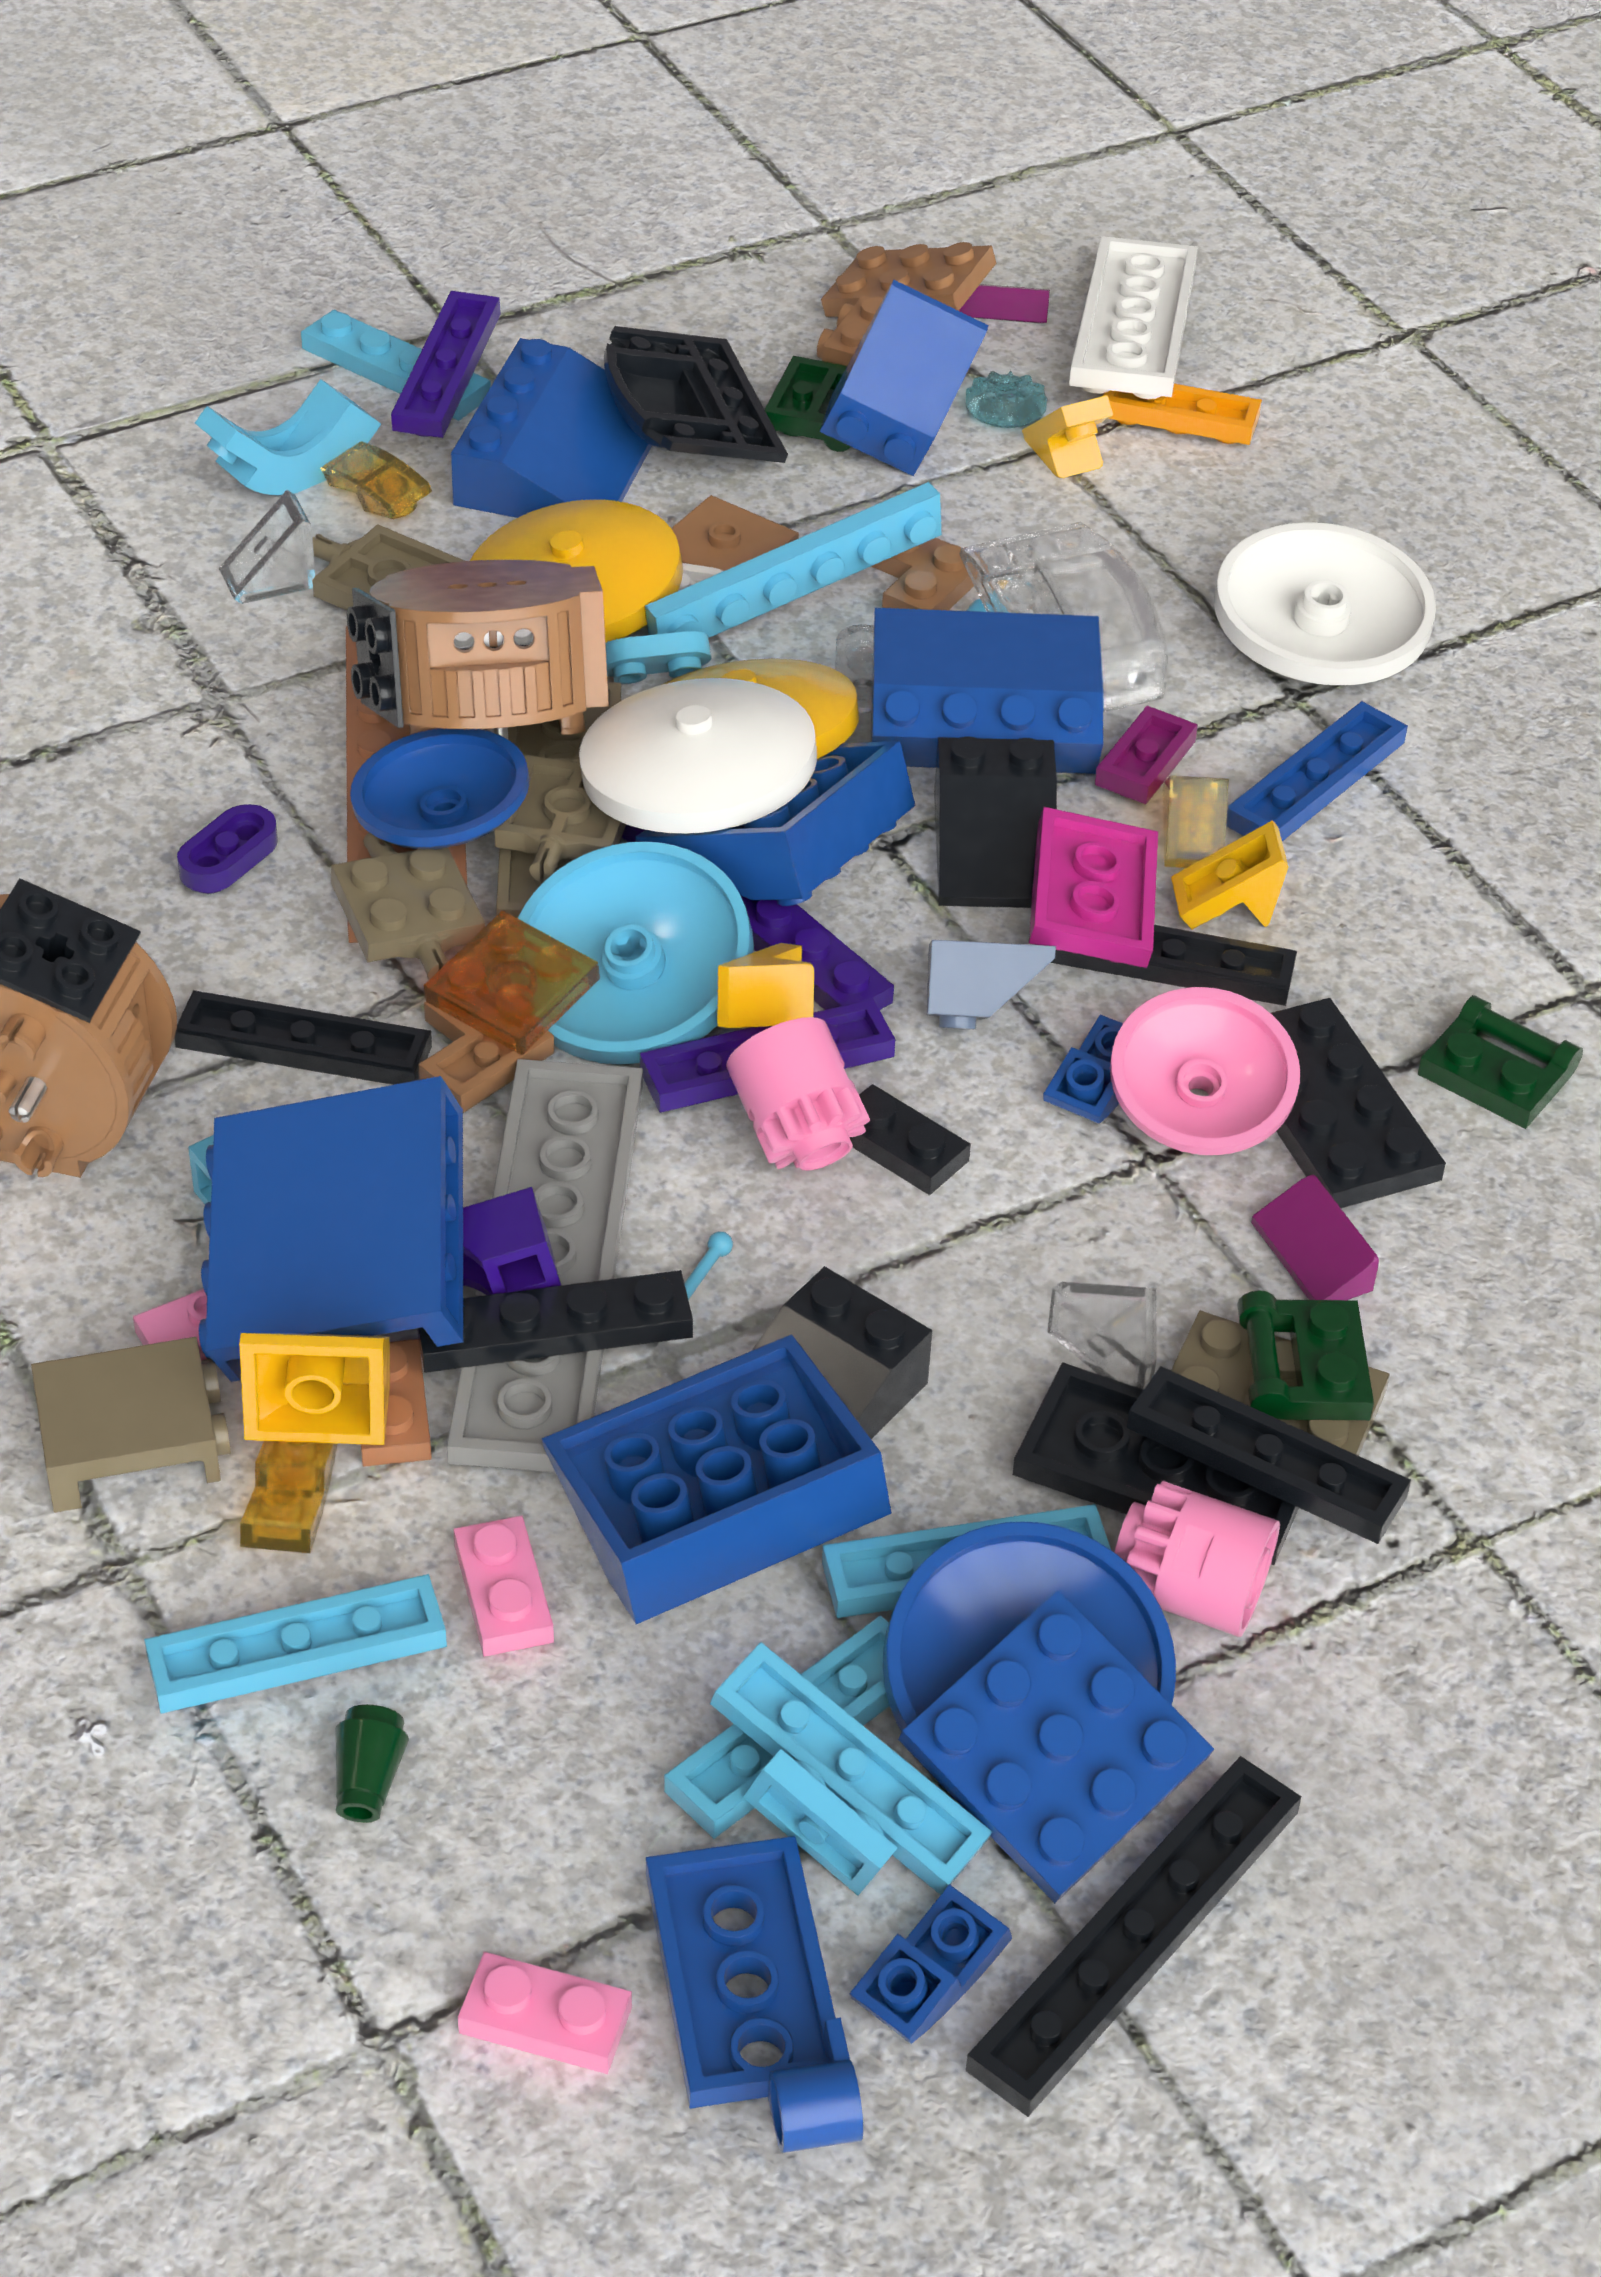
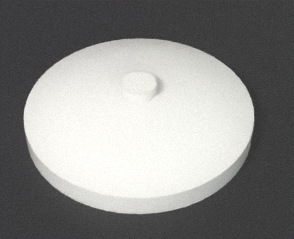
M1317 522L1290 523L1274 526L1242 540L1227 554L1222 562L1214 595V607L1219 624L1226 636L1241 652L1263 667L1278 674L1304 682L1323 685H1357L1375 682L1407 668L1422 654L1427 646L1436 614L1435 595L1428 578L1420 567L1404 552L1385 540L1361 530Z
M703 678L656 686L636 693L615 704L598 717L587 730L580 746L579 759L585 791L590 800L605 814L622 823L640 829L687 834L718 831L743 825L762 818L787 804L804 789L811 779L817 763L815 729L810 716L790 696L774 688L750 681Z

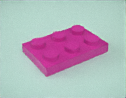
M1043 807L1037 829L1029 943L1056 946V950L1147 968L1153 953L1158 831Z

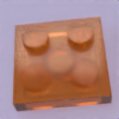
M502 910L423 986L427 1003L518 1054L523 1055L600 979L597 961Z

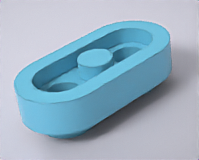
M699 631L626 637L605 643L607 676L613 677L614 682L621 684L640 682L646 679L647 674L669 672L670 677L676 678L702 669V666L711 660L708 635Z

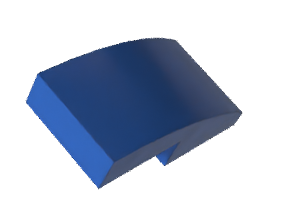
M1100 1014L1079 1050L1073 1047L1069 1050L1043 1093V1100L1099 1124L1107 1118L1119 1104L1111 1082L1110 1062L1114 1041L1123 1023Z
M949 1884L906 1939L899 1934L894 1937L849 1993L851 1999L912 2044L940 2020L995 1961L1012 1940L1010 1929Z

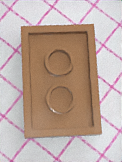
M960 242L942 248H928L925 244H916L905 249L885 250L882 246H872L863 249L856 255L854 261L843 274L837 277L836 282L821 298L825 316L838 317L845 303L855 305L862 295L884 298L893 279L959 311L996 265L992 245L972 246L969 242Z

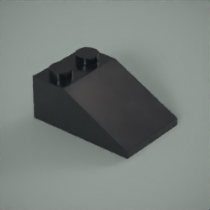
M970 736L960 738L938 737L934 800L939 906L1031 908L1038 822L1043 807L1057 809L1054 740H1035L1032 738L990 739Z
M824 1266L781 1307L752 1349L753 1351L792 1334L872 1439L928 1384L932 1329Z

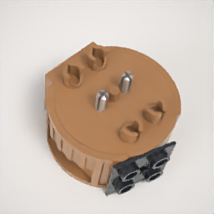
M536 560L462 561L417 567L386 575V578L378 581L370 588V595L359 588H352L353 606L347 609V627L352 641L356 642L358 664H354L351 669L354 694L357 699H361L362 704L397 728L404 727V724L409 725L410 735L434 728L486 729L497 734L498 730V735L508 739V727L532 725L559 720V726L562 728L561 735L578 734L585 731L584 711H586V708L609 706L603 590L594 566L571 567L569 564Z
M19 878L10 894H0V1161L14 1163L21 1171L28 1175H32L35 1168H37L38 1177L42 1178L49 1176L51 1172L81 1178L87 1165L111 1151L128 1127L175 1039L177 1029L176 1006L163 974L146 951L137 943L141 931Z

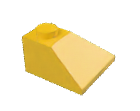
M241 1333L239 1347L244 1440L384 1445L390 1391L389 1337Z

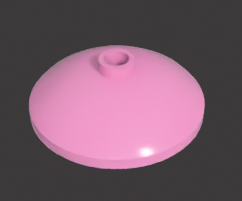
M1190 987L1160 994L1146 1001L1130 1014L1114 1041L1110 1062V1075L1113 1090L1121 1108L1129 1119L1149 1137L1182 1152L1199 1155H1224L1251 1148L1266 1140L1281 1127L1288 1118L1298 1094L1300 1065L1297 1051L1287 1031L1262 1006L1230 991L1207 987ZM1202 1089L1209 1096H1199L1193 1094L1190 1090Z

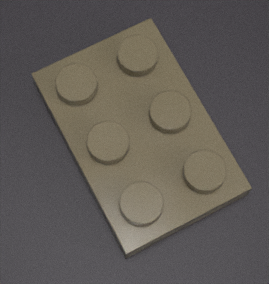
M1199 1310L1171 1371L1250 1406L1248 1390L1254 1383L1247 1330L1240 1323ZM1275 1335L1280 1378L1288 1386H1297L1291 1340ZM1368 1366L1374 1400L1370 1421H1281L1359 1456L1386 1393L1390 1373Z

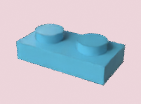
M782 1749L763 1768L743 1796L748 1803L788 1837L795 1836L797 1844L858 1896L897 1850V1847L884 1836L882 1828L871 1816L860 1810L851 1809L826 1787L824 1779L812 1766L803 1761L792 1759Z

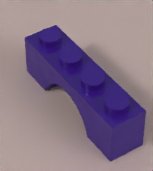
M532 1187L463 1207V1286L474 1288L485 1295L562 1286L548 1232Z

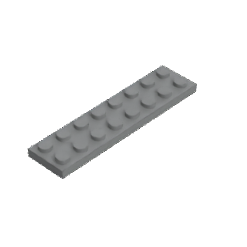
M525 1059L517 1060L492 1199L529 1187L533 1188L548 1232L561 1285L609 1280L615 1277L643 1088V1068ZM475 1289L474 1297L485 1295L482 1292ZM604 1349L461 1368L447 1443L448 1464L555 1472L544 1450L542 1438L594 1417Z

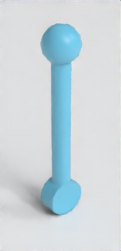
M718 1231L709 1237L707 1243L709 1250L684 1283L688 1300L717 1259L731 1252L733 1241L726 1232Z

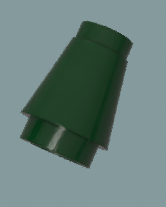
M356 1705L346 1711L345 1720L336 1726V1813L340 1817L362 1823L374 1822L380 1818L382 1806L386 1801L409 1741L408 1735L403 1731L404 1719L396 1711L378 1705Z

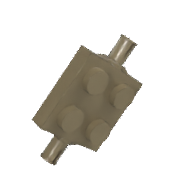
M379 524L362 538L348 544H340L323 537L321 534H316V538L312 537L308 546L310 556L329 562V565L312 579L314 597L344 610L353 606L352 588H359L370 595V588L378 581L386 578V575L417 567L465 561Z
M583 737L573 758L551 759L525 754L524 757L527 762L530 778L527 795L514 814L494 830L495 847L536 854L529 871L531 876L537 881H541L543 872L544 881L555 873L559 860L562 858L575 860L594 850L619 844L626 827L625 823L610 817L600 810L590 800L585 791L579 759Z
M367 833L363 842L371 858L331 865V885L367 963L395 957L420 959L430 982L438 983V975L441 982L446 981L452 975L453 969L444 952L455 946L484 941L486 924L449 849H418L397 853L390 842Z

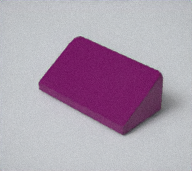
M980 284L959 311L972 318L1047 323L1050 289Z
M1314 1174L1298 1181L1252 1216L1251 1223L1309 1300H1349L1373 1291L1379 1266L1377 1254Z

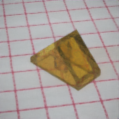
M1171 775L1164 782L1163 827L1165 867L1187 868L1225 847L1229 779Z

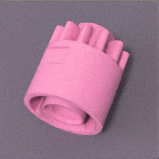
M807 1017L777 1024L746 1040L728 1058L726 1067L749 1119L753 1121L754 1131L769 1164L775 1163L777 1169L784 1168L792 1162L796 1168L800 1167V1169L806 1171L828 1166L850 1152L853 1144L849 1137H856L866 1132L864 1124L868 1123L870 1118L854 1083L849 1080L844 1070V1061L824 1020Z
M1162 1481L1161 1484L1156 1485L1152 1500H1148L1146 1505L1137 1502L1131 1505L1123 1522L1114 1553L1127 1562L1152 1591L1162 1610L1241 1637L1252 1618L1264 1587L1277 1544L1280 1522Z

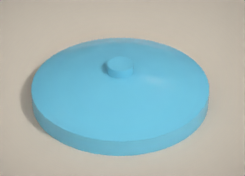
M628 842L607 846L584 854L561 867L538 887L523 907L514 926L509 945V973L513 989L523 1012L554 1035V1046L588 1061L606 1064L640 1063V1053L701 1039L717 1026L718 965L753 953L754 942L750 920L740 893L727 875L714 863L695 852L675 845L659 842Z

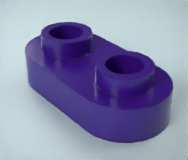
M252 804L238 805L223 812L180 847L177 853V861L181 882L193 891L206 894L217 893L231 886L276 848L278 836L276 818L273 813L262 806Z

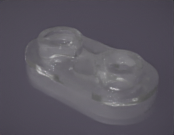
M866 624L849 626L843 629L836 638L835 670L848 677L855 686L859 713H870L872 706L874 626Z

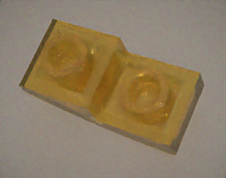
M363 441L321 467L329 486L356 493L365 512L390 519H397L410 514L416 509V502L432 492L429 482L405 462L389 452Z
M263 1442L255 1461V1488L240 1522V1547L311 1553L326 1503L338 1443Z

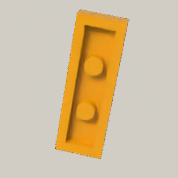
M1175 383L1172 397L1161 396L1156 399H1143L1135 396L1133 393L1111 390L1103 394V396L1108 395L1113 416L1108 419H1113L1126 425L1140 424L1166 429L1174 434L1188 433L1214 438L1227 444L1241 443L1250 445L1260 417L1262 403L1261 399Z

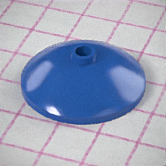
M437 728L403 737L374 753L357 771L351 785L350 796L355 817L362 827L372 835L402 847L440 849L474 841L501 826L524 801L528 792L530 778L526 759L520 749L501 735L482 729Z

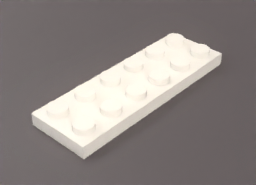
M1101 236L1071 364L1069 386L1082 387L1090 393H1106L1110 390L1129 392L1143 399H1156L1161 396L1172 397L1198 246Z

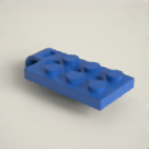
M791 1836L646 1857L647 1885L689 2108L768 2097L776 2139L781 2153L862 2141L863 2114L858 2081L853 2063L849 2057L841 2017H835L796 1837ZM738 1908L748 1912L753 1917L754 1922L743 1930L729 1931L718 1926L713 1918L724 1909ZM753 1974L762 1978L767 1983L768 1988L759 1996L743 1998L733 1994L726 1984L737 1975ZM764 2041L775 2045L783 2055L773 2065L758 2067L745 2061L741 2057L740 2051L752 2042Z

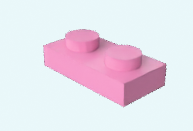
M523 1515L455 1528L454 1546L483 1657L554 1643L553 1622Z
M484 1952L458 2015L459 2034L608 2074L632 2009V1991Z

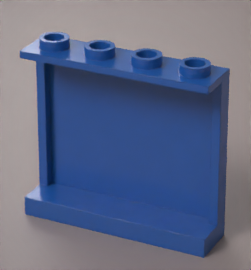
M441 1076L214 1118L213 1145H209L206 1150V1165L212 1180L211 1202L205 1204L203 1212L205 1228L210 1238L209 1259L204 1260L201 1267L202 1284L207 1295L206 1319H202L199 1324V1341L205 1357L212 1359L231 1382L241 1380L239 1347L241 1333L375 1336L423 1327L437 1347L463 1343V1109Z

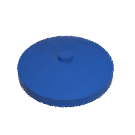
M1024 1521L993 1524L969 1531L937 1549L918 1567L903 1588L894 1607L886 1630L883 1648L884 1685L891 1711L902 1732L1057 1590L1172 1705L1176 1683V1659L1173 1640L1163 1611L1152 1591L1127 1562L1109 1548L1079 1532L1061 1526Z

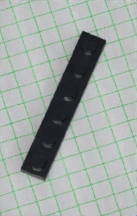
M1240 1756L967 2054L966 2072L1029 2117L1298 1814L1302 1796Z

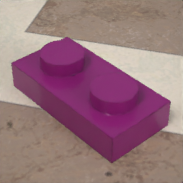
M1147 705L1097 766L1095 785L1125 798L1147 804L1196 742L1198 724Z

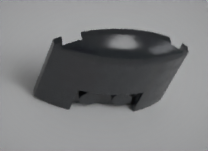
M614 326L609 337L612 343H607L604 351L605 374L611 395L620 414L633 432L642 440L665 451L785 463L788 453L727 339Z

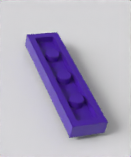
M450 291L391 412L392 431L415 434L421 437H444L501 315L500 297Z
M874 999L813 1013L814 1018H819L826 1022L844 1061V1069L895 1056L896 1039ZM772 1026L749 1027L640 1053V1068H643V1079L659 1113L737 1095L738 1092L726 1067L728 1058L746 1040Z

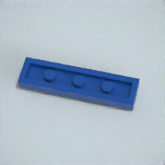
M1361 701L1227 806L1224 825L1245 836L1273 820L1279 828L1282 841H1284L1405 743L1408 725Z

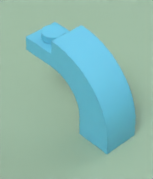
M322 379L319 380L298 411L287 421L275 428L266 431H249L239 427L208 406L205 407L195 422L197 426L212 437L207 446L219 455L215 462L245 487L268 495L295 494L332 478L359 455L381 426V423Z

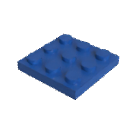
M1059 1590L1050 1596L902 1730L898 1739L966 1811L992 1831L991 1838L1054 1903L1061 1899L1206 1761L1214 1751V1748Z

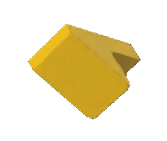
M1108 395L1062 406L1022 430L1024 440L1058 478L1096 470L1103 466L1095 434L1098 433L1096 425L1113 416Z
M1274 821L1266 823L1171 876L1179 915L1191 930L1214 917L1222 915L1242 902L1264 927L1269 925L1288 870L1279 828Z
M779 943L718 965V1027L775 1026L798 1018L813 1017L814 967L809 962H802V946Z

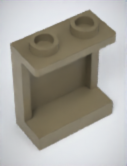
M197 1337L31 1364L45 1466L54 1513L82 1508L78 1481L195 1461L203 1462L207 1483L221 1481L218 1456L231 1454L225 1414L211 1415L209 1404L221 1402L217 1371L214 1362L201 1364Z

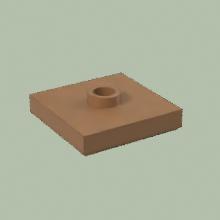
M712 495L672 527L679 543L682 563L713 567L723 571L799 539V532Z

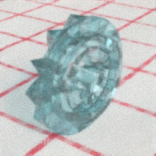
M990 371L987 378H974L972 387L966 389L965 403L969 413L977 420L995 427L1016 428L1038 421L1047 409L1044 385L1033 383L1030 375L1018 377L1013 375L1012 371L1003 375Z

